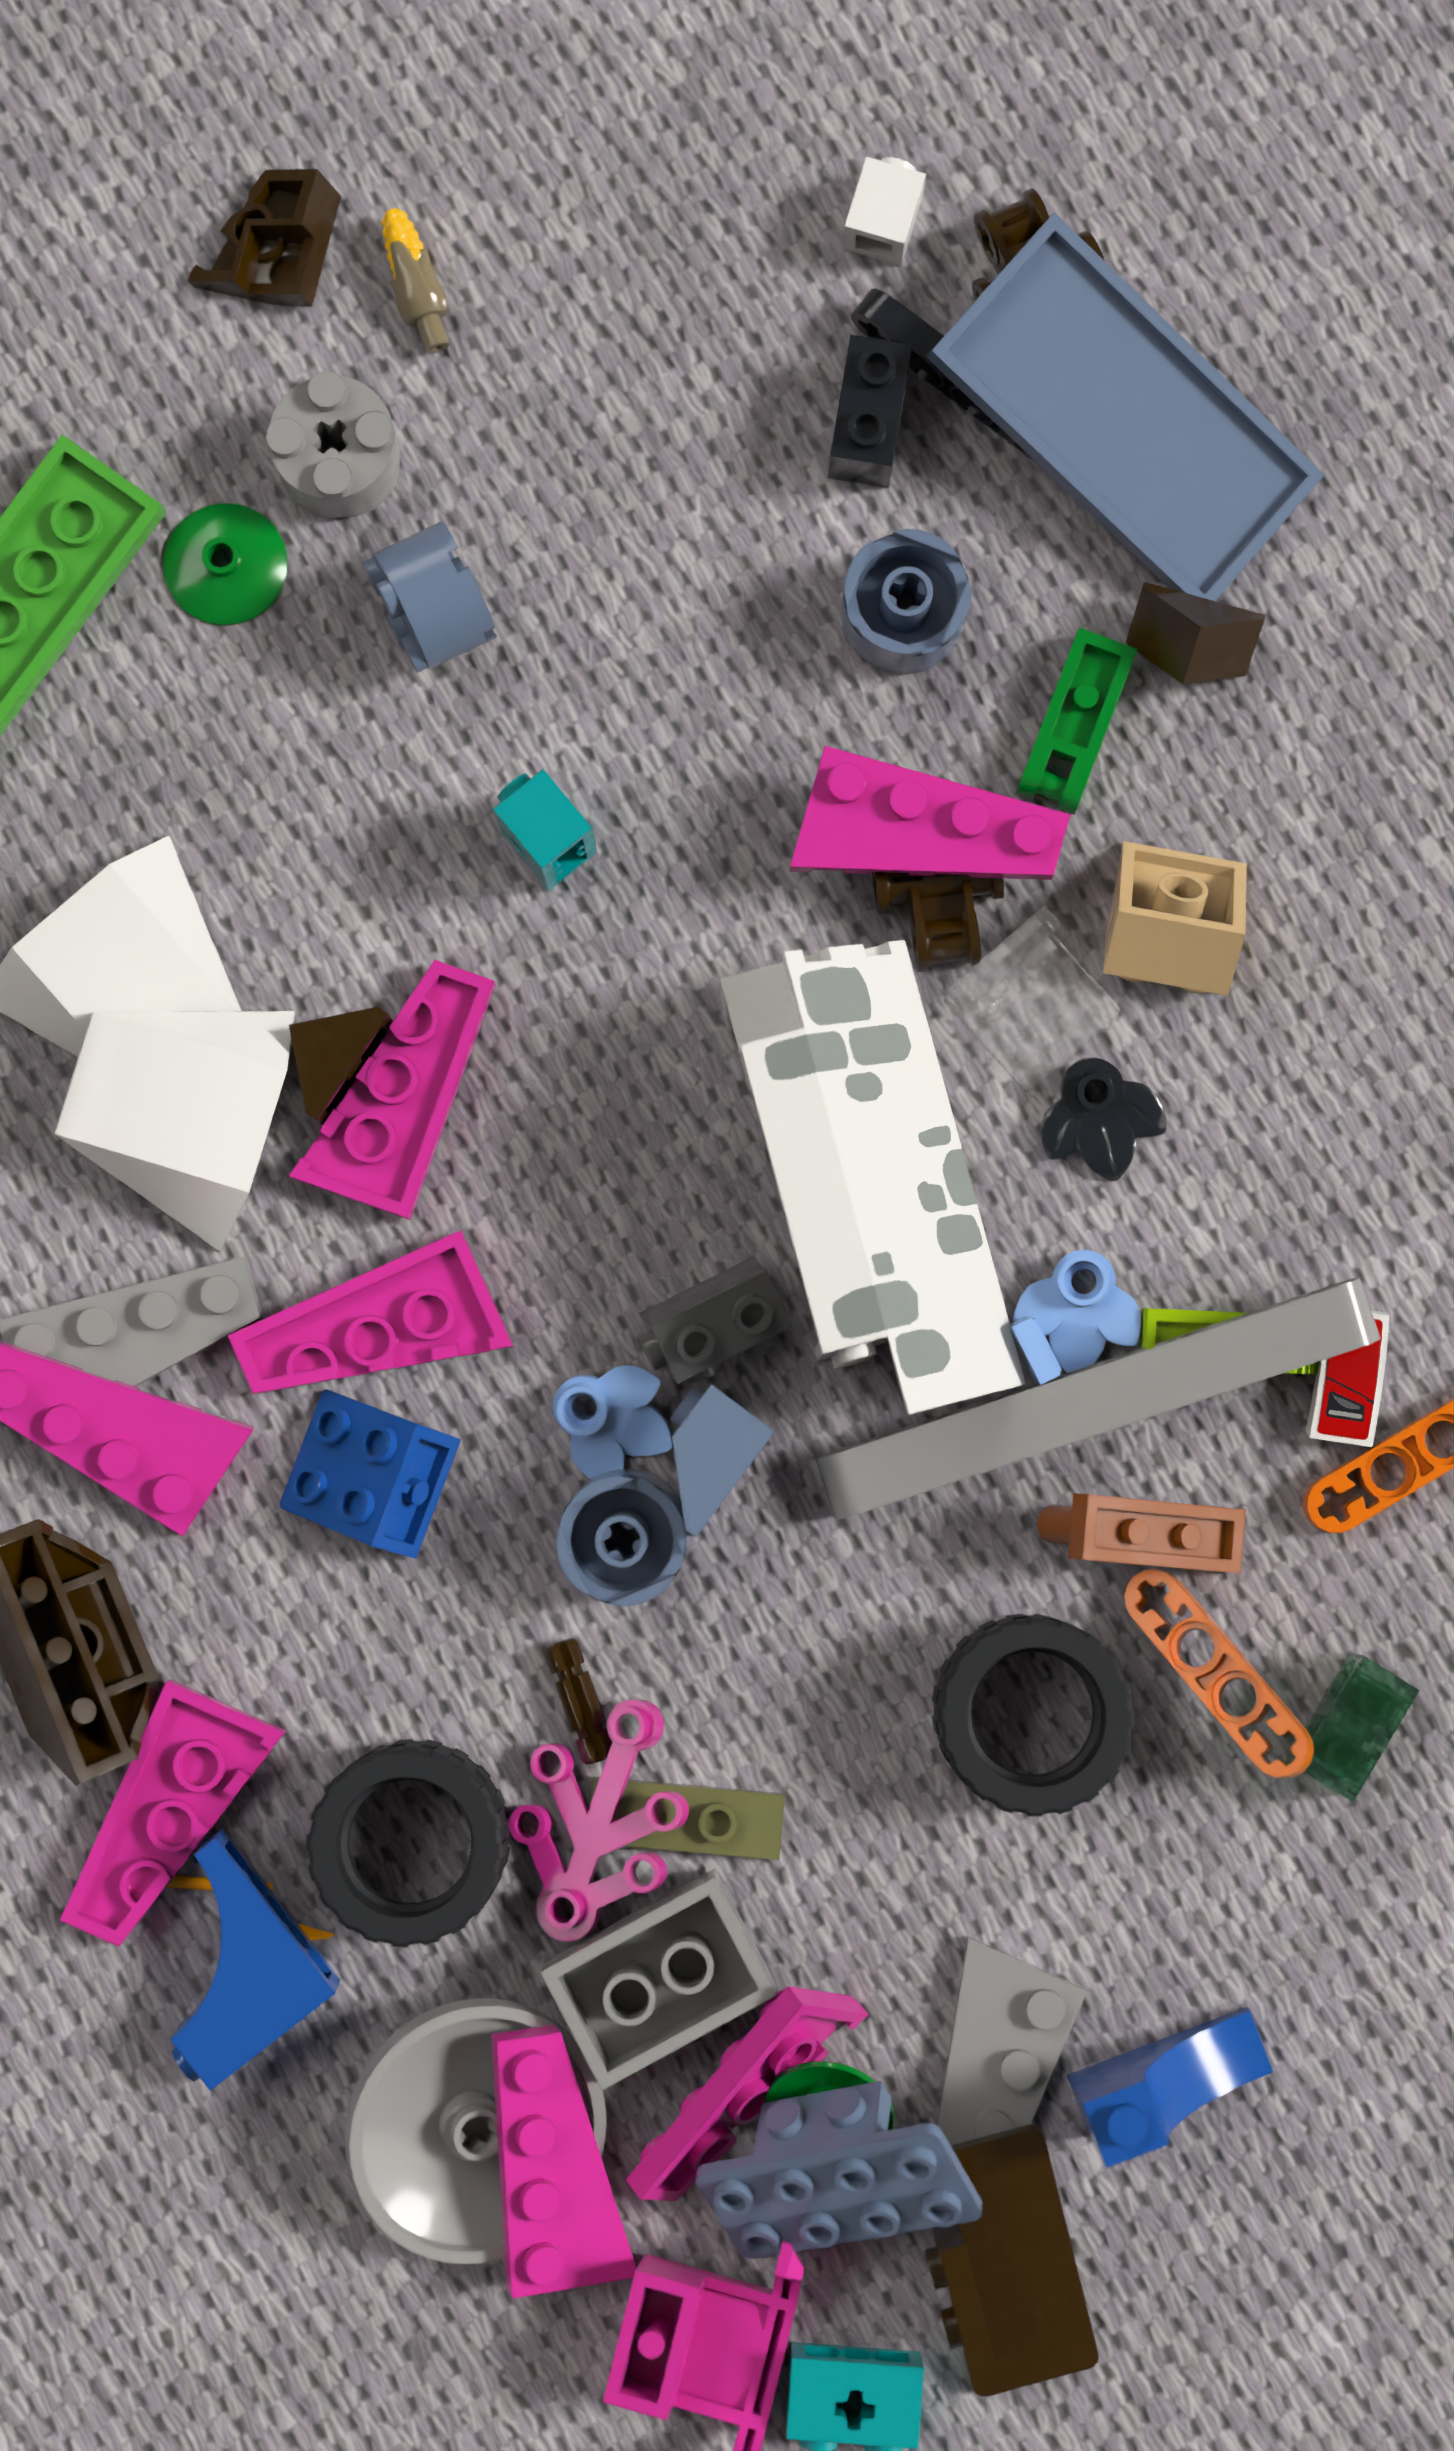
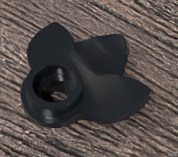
M1089 1057L1075 1062L1065 1072L1060 1086L1061 1098L1044 1114L1040 1133L1045 1153L1049 1159H1059L1071 1155L1078 1150L1082 1159L1092 1171L1107 1180L1117 1181L1132 1162L1136 1147L1135 1137H1153L1164 1134L1166 1131V1116L1160 1101L1148 1086L1139 1082L1123 1080L1120 1072L1113 1064L1101 1058ZM1093 1079H1100L1104 1086L1103 1094L1095 1101H1087L1084 1097L1085 1085Z

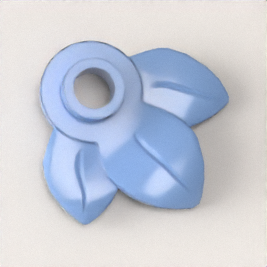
M1077 1250L1067 1254L1058 1262L1051 1278L1029 1285L1020 1296L1013 1317V1322L1023 1317L1037 1319L1044 1335H1049L1052 1351L1066 1373L1095 1364L1103 1352L1106 1340L1122 1346H1136L1141 1329V1315L1137 1303L1129 1294L1116 1286L1115 1273L1109 1261L1101 1254L1091 1250ZM1081 1270L1091 1272L1097 1280L1094 1290L1087 1294L1076 1292L1071 1285L1074 1274Z
M621 1365L609 1370L600 1378L592 1375L571 1377L557 1390L553 1400L554 1417L558 1425L571 1435L570 1450L572 1461L588 1478L592 1479L611 1470L624 1469L626 1455L633 1457L651 1456L667 1452L672 1448V1434L667 1420L658 1409L648 1404L659 1389L660 1378L644 1368L634 1365ZM581 1395L591 1397L597 1406L596 1413L589 1416L579 1413L575 1406L576 1398Z

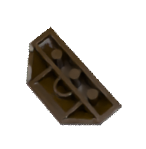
M37 1519L0 1533V1666L28 1735L76 1786L138 1759L142 1744L140 1740L150 1716L160 1679L112 1562L76 1540L54 1531V1527Z

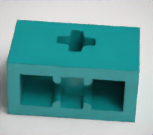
M544 769L532 778L527 773L516 777L498 794L497 798L501 803L493 808L501 834L548 891L552 890L597 853L592 827Z
M791 2342L786 2407V2438L798 2440L800 2447L812 2451H832L837 2449L838 2443L864 2445V2451H903V2448L919 2449L924 2376L921 2352ZM852 2390L862 2391L863 2401L859 2403L858 2412H847L844 2402L848 2400L849 2392Z

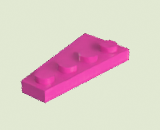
M824 746L789 872L831 870L844 871V873L849 874L894 872L909 873L911 876L956 874L968 875L974 878L1052 880L1071 814Z
M434 960L390 1025L389 1032L373 1056H369L356 1075V1081L337 1109H333L319 1130L320 1134L304 1158H300L289 1177L411 1221L496 986L495 981Z
M461 1230L227 1335L253 1394H262L514 1347Z
M6 1342L0 1343V1421L182 1537L254 1429V1426L236 1420L224 1419L204 1412L201 1408L180 1401L168 1400L118 1380H109L83 1371L80 1367Z
M167 1680L140 1740L142 1744L138 1759L130 1762L60 1921L118 1947L122 1945L287 1730L174 1680Z
M787 1986L785 1989L777 1992L776 1996L767 2000L761 2009L759 2021L744 2038L737 2040L727 2048L720 2059L721 2066L704 2086L694 2090L686 2097L681 2104V2114L664 2134L654 2138L641 2152V2162L626 2179L640 2200L677 2201L696 2182L699 2166L717 2162L737 2143L736 2136L732 2130L737 2125L748 2124L760 2117L761 2105L765 2103L766 2094L771 2087L772 2081L792 2066L824 2059L829 2052L822 2043L843 2022L851 2030L855 2029L869 2015L868 2012L850 1995Z
M554 2024L491 2034L507 2291L512 2299L634 2278L636 2270L634 2258L561 2031Z

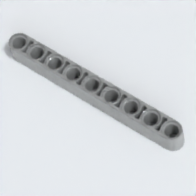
M1357 1277L1158 1342L1156 1347L1146 1350V1347L1062 1374L1042 1385L1032 1384L840 1448L817 1457L816 1462L835 1518L837 1520L844 1519L1361 1348L1381 1338L1361 1279Z

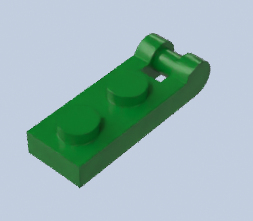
M1078 628L1016 794L1032 800L1035 794L1058 802L1057 809L1075 815L1138 649L1083 628ZM1050 755L1073 763L1068 779L1045 771Z

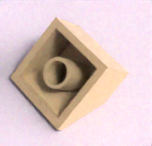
M1123 841L1105 938L1103 973L1116 975L1131 982L1148 981L1181 987L1191 993L1202 994L1208 992L1228 996L1246 935L1247 864Z

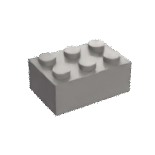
M715 1868L546 1959L540 1971L601 2090L619 2082L777 1995L776 1983Z

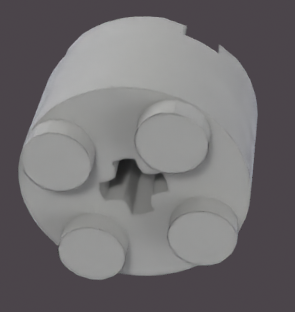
M323 371L293 387L277 404L267 428L266 439L271 459L284 488L301 508L313 515L324 518L356 517L374 510L389 496L398 480L400 447L389 411L381 398L372 389L352 378L340 376L335 372ZM344 442L346 446L341 452L334 448H330L326 452L324 450L331 443L339 446Z

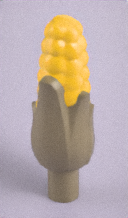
M391 208L385 212L382 218V226L384 227L383 237L386 240L385 248L388 251L387 259L391 266L389 271L393 278L390 283L395 293L397 309L407 326L418 327L426 352L429 354L437 353L450 345L441 321V317L447 311V299L437 279L435 267L431 266L428 250L423 249V244L418 240L419 236L414 229L413 223L408 219L407 214L403 210Z

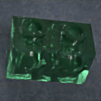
M1349 1652L1305 1726L1313 1740L1314 1754L1311 1764L1303 1773L1339 1796L1354 1802L1420 1690L1367 1657ZM1291 1751L1285 1760L1288 1764L1292 1763L1296 1758Z

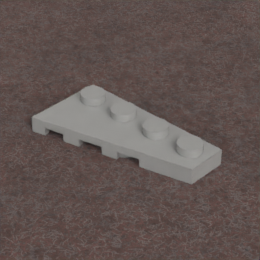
M244 1256L0 1319V1332L3 1342L80 1367L83 1371L109 1380H118L138 1387L174 1365L228 1338L227 1335L250 1326L263 1318L249 1261ZM26 1438L27 1443H29V1444L34 1443V1442L31 1441L30 1439Z
M969 1936L966 1939L964 1962L954 2012V2023L945 2066L946 2072L944 2073L943 2090L936 2125L941 2128L950 2145L1031 2124L1087 1994L1086 1989Z

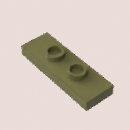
M593 1776L591 1801L600 1779L597 1776ZM628 1779L614 1821L644 1808L651 1796L664 1791H675L681 1794L687 1801L689 1814L686 1822L680 1828L666 1832L656 1831L626 1845V1847L779 1860L785 1793ZM668 1799L662 1800L658 1806V1814L661 1820L671 1823L675 1818V1806Z

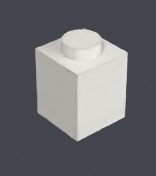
M866 156L844 227L843 249L902 266L923 198L926 174L916 171L910 163L902 159L885 157L877 160Z

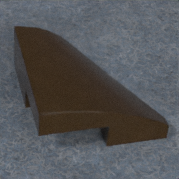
M318 169L264 170L249 191V197L244 207L231 215L220 230V233L228 241L223 246L212 269L204 270L200 266L195 265L190 271L188 282L197 289L261 303L312 307L341 195Z

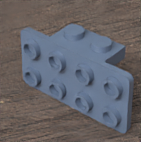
M882 2081L762 2103L753 2155L703 2164L699 2166L696 2176V2185L738 2252L750 2259L779 2255L784 2240L791 2242L794 2250L797 2252L815 2248H827L833 2245L873 2238H885L896 2234L931 2229L932 2227H950L955 2224L976 2221L981 2217L982 2200L940 2127L925 2123L888 2130L892 2098Z

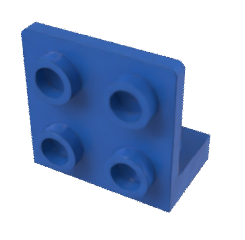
M325 1389L322 1391L280 1500V1507L283 1510L372 1547L416 1559L461 1439Z

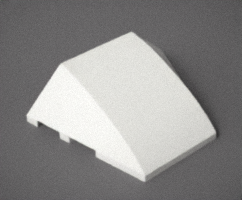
M170 836L110 863L11 947L0 964L1 1013L78 1057L92 1012L242 1011Z
M295 1011L92 1012L54 1135L117 1180L143 1196L169 1217H172L195 1233L207 1244L221 1251L249 1194L287 1073L291 1045L289 1025L294 1022Z

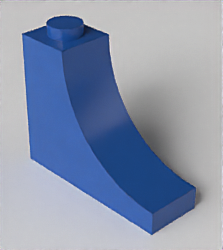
M223 1827L204 1841L194 1854L212 1885L218 1904L221 1922V1948L218 1966L208 1993L194 2011L177 2026L170 2039L175 2045V2048L172 2050L173 2058L182 2072L194 2082L200 2078L210 2091L332 1997L340 1983V1978Z
M1246 2007L1066 2076L1088 2135L1105 2167L1109 2168L1170 2145L1168 2140L1172 2130L1192 2112L1237 2087L1273 2073L1251 2012Z

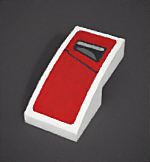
M1371 1310L1381 1338L1380 1340L1318 1362L1306 1426V1433L1309 1438L1373 1447L1386 1363L1390 1317L1388 1313Z

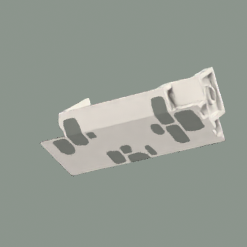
M905 940L889 941L864 949L863 944L828 947L820 950L819 953L804 956L802 950L784 951L783 962L721 978L720 998L726 1021H731L746 1080L750 1081L819 1339L815 1347L817 1360L831 1358L834 1369L871 1360L877 1354L875 1346L888 1343L908 1415L1026 1384Z

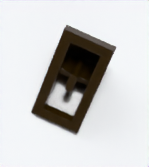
M1144 582L1128 631L1126 644L1138 649V653L1181 684L1242 677L1247 674L1265 615Z
M373 1007L289 1025L305 1110L311 1118L321 1125L325 1123L333 1109L336 1110L356 1080L355 1077L369 1056H372L389 1031L393 1020L388 1013L379 1007Z

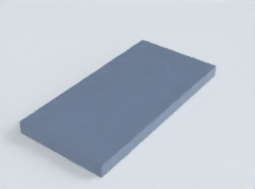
M1055 212L926 356L1163 584L1172 590L1216 601L1324 476L1294 444Z

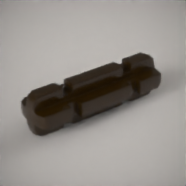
M569 1638L554 1643L545 1649V1657L551 1674L557 1673L559 1681L555 1685L571 1731H577L579 1739L575 1742L581 1760L586 1765L606 1760L612 1740L608 1735L607 1729L602 1727L601 1722L605 1718L589 1672H583L581 1664L585 1661L578 1641L574 1638Z

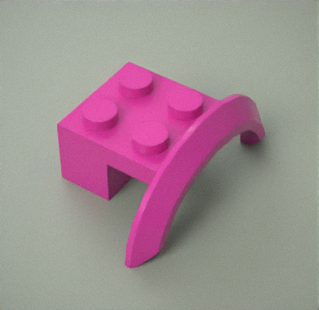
M785 2240L782 2242L773 2289L646 2253L635 2270L603 2402L666 2421L674 2406L739 2425L733 2451H761L804 2273V2267L791 2242Z

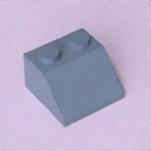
M712 1384L704 1395L693 1388L670 1418L672 1422L679 1426L672 1436L685 1530L697 1537L775 1432Z

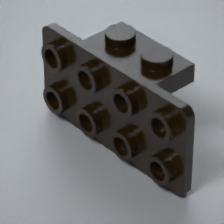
M1029 2124L951 2145L982 2200L981 2217L976 2221L955 2224L950 2227H932L936 2247L928 2248L924 2251L934 2289L947 2287L952 2307L940 2309L944 2330L950 2350L961 2347L963 2349L974 2392L979 2396L988 2397L1094 2367L1098 2362L1099 2354L1046 2139L1041 2128Z

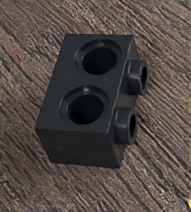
M850 334L830 453L829 479L889 488L913 344Z

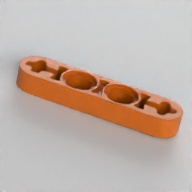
M1454 1398L1310 1484L1303 1496V1511L1310 1524L1314 1528L1329 1533H1342L1351 1530L1453 1469L1454 1452L1445 1458H1438L1432 1455L1426 1447L1425 1434L1427 1429L1438 1421H1445L1454 1428ZM1384 1453L1396 1456L1404 1467V1478L1401 1484L1389 1491L1377 1487L1370 1475L1373 1461ZM1356 1469V1475L1361 1488L1374 1499V1502L1365 1507L1363 1496H1356L1342 1506L1345 1517L1341 1521H1338L1333 1515L1322 1517L1317 1509L1325 1502L1321 1492L1327 1487L1332 1493H1343L1356 1484L1347 1477V1474Z
M1149 1569L1134 1575L1127 1584L1124 1594L1125 1607L1131 1618L1254 1765L1263 1773L1282 1779L1294 1778L1303 1773L1311 1764L1314 1754L1313 1740L1308 1731L1181 1581L1167 1572ZM1148 1585L1158 1589L1168 1586L1170 1591L1165 1595L1164 1601L1175 1615L1183 1617L1187 1608L1192 1612L1191 1617L1174 1625L1166 1639L1161 1634V1631L1171 1627V1623L1160 1612L1153 1609L1144 1612L1142 1608L1148 1601V1597L1144 1593ZM1193 1630H1204L1210 1634L1214 1642L1213 1656L1202 1666H1190L1181 1655L1180 1647L1182 1640ZM1237 1679H1245L1252 1684L1256 1691V1703L1250 1713L1235 1717L1224 1708L1222 1694L1228 1683ZM1271 1707L1275 1710L1277 1716L1265 1722L1277 1735L1288 1737L1293 1734L1297 1740L1290 1748L1292 1754L1296 1757L1290 1764L1279 1759L1273 1762L1269 1761L1267 1755L1271 1753L1273 1746L1261 1731L1255 1730L1250 1739L1244 1733L1245 1729L1261 1722Z

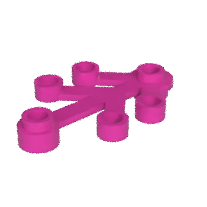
M626 1700L617 1704L610 1712L607 1720V1732L612 1740V1745L589 1809L573 1773V1755L566 1746L559 1743L545 1744L538 1747L531 1756V1771L539 1781L549 1784L575 1847L568 1869L566 1870L550 1835L553 1821L550 1812L544 1806L528 1804L516 1808L509 1818V1831L516 1841L528 1846L544 1885L536 1902L537 1919L545 1933L558 1941L572 1942L584 1938L595 1928L600 1908L634 1892L647 1893L657 1890L666 1880L667 1867L664 1860L656 1853L644 1852L631 1856L626 1861L623 1871L592 1883L602 1856L656 1831L666 1832L678 1829L688 1818L689 1807L686 1799L678 1792L664 1791L651 1796L644 1808L614 1821L638 1751L655 1746L663 1734L664 1721L662 1714L653 1703L647 1700ZM628 1714L634 1715L639 1721V1732L634 1738L628 1737L622 1728L623 1720ZM550 1751L558 1755L561 1763L560 1769L555 1775L548 1773L544 1766L545 1757ZM664 1799L670 1800L675 1806L676 1815L671 1823L661 1820L658 1814V1806ZM528 1812L533 1813L539 1822L538 1831L534 1836L526 1833L523 1828V1818ZM642 1860L647 1861L654 1871L653 1880L648 1885L643 1884L636 1874V1868ZM562 1897L569 1899L574 1906V1915L570 1921L562 1919L558 1913L557 1906Z

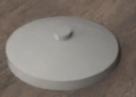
M495 1998L459 2000L426 2011L410 2020L392 2034L372 2056L361 2073L349 2103L345 2123V2155L353 2185L366 2211L381 2230L396 2243L417 2255L443 2263L480 2264L505 2258L491 2034L554 2024L562 2033L602 2158L607 2125L603 2091L577 2042L553 2019L536 2009L509 2000Z

